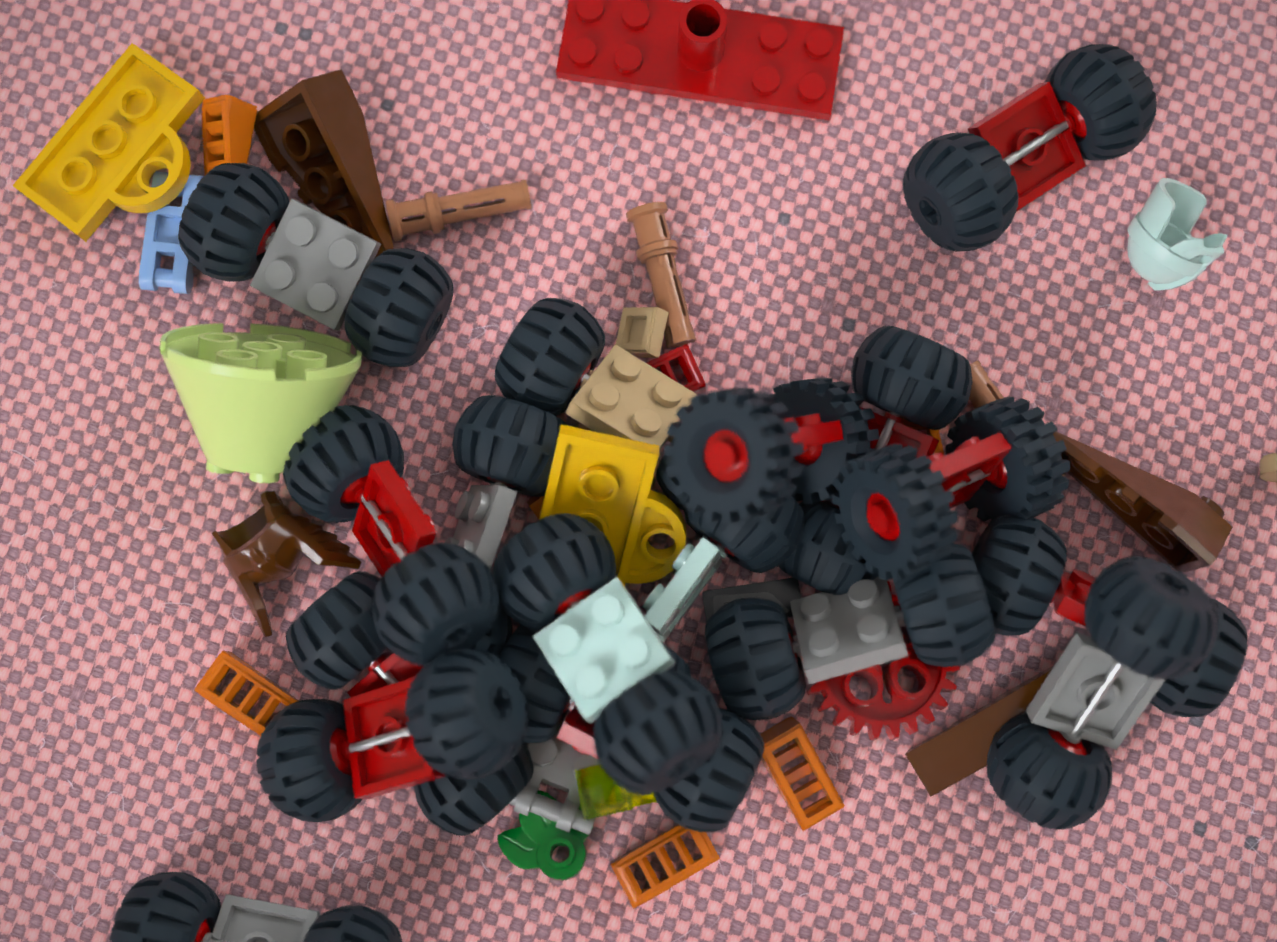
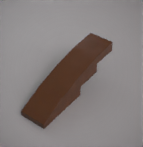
M1054 666L999 695L994 701L954 722L949 728L916 745L905 753L930 797L987 766V754L996 732H999L1000 728L1008 720L1026 711Z

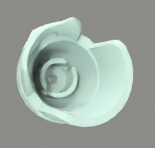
M1169 178L1159 180L1142 210L1136 214L1127 228L1129 233L1127 254L1130 264L1142 278L1149 281L1148 285L1155 291L1175 289L1195 280L1204 272L1207 266L1224 253L1223 244L1228 236L1217 233L1203 239L1193 238L1190 232L1207 204L1206 197L1194 188Z

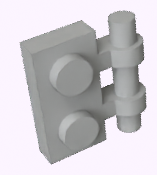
M558 732L546 742L526 743L534 765L533 776L526 787L509 804L515 806V812L525 816L532 812L557 822L555 827L569 832L572 828L590 835L596 816L578 810L582 798L601 805L611 779L600 766L598 759L591 755L579 753L571 745L558 739ZM541 782L567 792L568 795L564 804L537 794Z

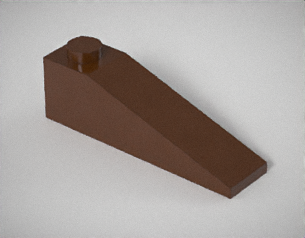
M342 69L301 80L260 109L256 115L254 131L269 161L279 173L287 171L300 187L296 194L305 205L313 203L319 212L381 243L375 258L388 249H394L363 111Z
M1059 432L1053 433L1056 442L1064 440L1067 450L1061 452L1062 459L1070 461V471L1067 473L1176 571L1184 573L1211 566L1217 559L1233 527L1223 519L1225 513L1214 501L1205 496L1200 498L1191 491Z

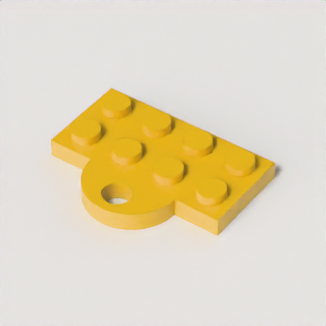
M131 43L12 186L85 242L88 241L116 206L131 213H149L159 210L171 203L181 193L187 183L191 168L190 154L186 144L178 136L177 132L203 102L205 97L196 87ZM168 169V177L162 185L158 187L149 186L150 178L156 171Z
M566 425L560 426L539 519L550 515L569 513L593 523L605 534L611 544L616 559V577L624 586L626 583H649L665 577L674 570L672 566L676 558L686 547V524L681 511L668 497L650 490L659 456V445ZM665 533L671 536L675 542L669 548L657 549L652 547L647 540L654 534Z

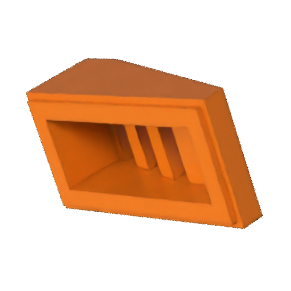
M231 95L203 99L204 176L215 166L223 163H248L257 106Z
M224 650L218 655L194 689L195 692L260 736L267 727L265 723L280 702L288 706L299 701L234 653ZM233 669L237 674L225 691L221 693L216 688L229 670ZM249 680L254 685L240 705H238L233 699L246 681ZM265 691L271 697L258 715L254 717L249 712Z
M788 717L760 733L764 741L761 761L802 831L845 807L800 722L793 717ZM794 739V744L773 755L772 751ZM800 755L804 756L805 761L784 773L782 772L780 767ZM813 772L816 778L794 791L791 789L790 785ZM823 789L826 796L802 809L799 802Z
M676 825L610 862V865L633 909L716 862L720 857L706 832H698ZM688 831L702 854V857L693 860L681 838V835ZM671 841L685 865L678 870L674 867L664 848V845ZM655 851L667 873V876L660 880L647 858V855ZM636 861L649 883V886L642 890L629 865Z

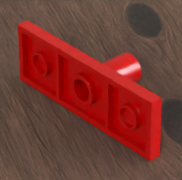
M568 0L556 77L563 80L829 121L832 113L845 27L726 9L715 0H691L688 3L674 0Z

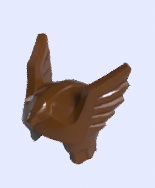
M266 491L260 495L264 506L252 516L228 530L219 532L214 530L212 533L219 543L224 556L223 563L240 588L252 615L255 617L265 637L272 636V628L258 584L270 583L278 579L283 580L290 577L296 571L297 565L304 553L314 563L322 566L359 569L362 563L360 559L349 552V546L337 540L336 534L323 530L322 526L311 523L306 517L294 516L275 491Z

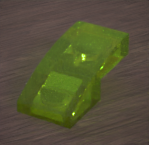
M600 763L575 769L584 820L633 810V807L657 802L655 793L638 795L618 786L605 773Z

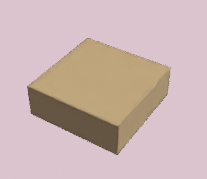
M659 307L623 308L616 345L637 358H659L669 312Z

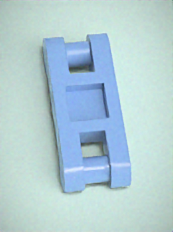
M156 171L153 175L151 187L162 185L168 177V172ZM189 174L186 185L177 196L183 197L182 207L169 206L168 204L159 210L147 213L139 269V286L141 290L157 291L159 287L172 288L174 293H191L194 280L193 264H191L180 247L178 231L182 213L189 201L188 199L204 176ZM161 256L174 257L173 269L160 267Z

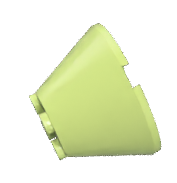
M223 323L180 327L164 333L160 338V353L206 458V470L218 474H228L235 471L249 473V479L257 483H275L279 481L280 473H284L285 461L291 460L288 453L295 442L301 443L304 440L302 434L311 425L316 427L321 422V417L329 411H334L357 374L362 362V352L356 350V354H352L350 342L331 335L299 328L250 324V333L223 332Z

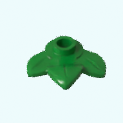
M538 790L537 794L557 801L547 792ZM582 798L578 810L593 815L588 802ZM529 812L528 816L519 813L521 826L506 830L497 836L501 851L512 864L524 870L540 868L547 877L553 880L565 881L575 877L581 872L586 862L584 842L588 838V834L572 828L569 832L555 827L557 822ZM559 846H565L570 850L569 857L564 862H555L552 859L553 851Z

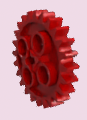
M887 581L894 606L899 605L900 607L897 595H892L890 581ZM909 636L908 643L905 644L908 656L889 661V664L884 668H881L879 664L816 682L806 692L808 695L822 693L824 696V700L817 708L819 712L831 707L836 710L832 725L837 726L846 718L850 720V735L855 736L861 731L863 726H867L870 740L878 739L882 728H885L890 740H895L899 738L900 724L911 735L918 732L916 717L927 725L935 721L929 707L943 710L949 705L939 693H950L956 690L957 685L947 679L946 674L959 671L961 666L940 667L922 662L917 657ZM900 669H908L916 675L918 688L915 693H909L900 687L898 682ZM853 676H861L869 682L871 695L868 700H860L851 693L850 680ZM883 681L885 682L888 694L891 696L890 703H885L883 700Z

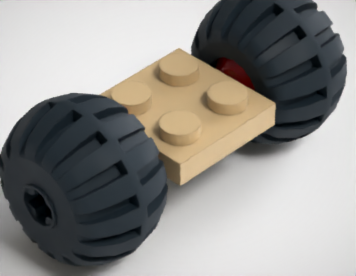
M545 298L536 302L525 313L506 342L495 367V380L505 398L529 404L555 416L562 414L567 409V415L595 432L659 445V451L666 441L671 444L674 443L675 437L667 434L670 423L681 421L676 413L682 406L692 405L690 399L697 396L696 393L617 345L613 346L600 365L593 371L605 346V334L597 319L578 303L563 298ZM663 456L656 472L657 482L665 496L673 501L678 508L684 510L687 508L686 505L691 498L689 496L677 497L673 488L680 484L677 477L668 478L665 468L674 466L673 456Z

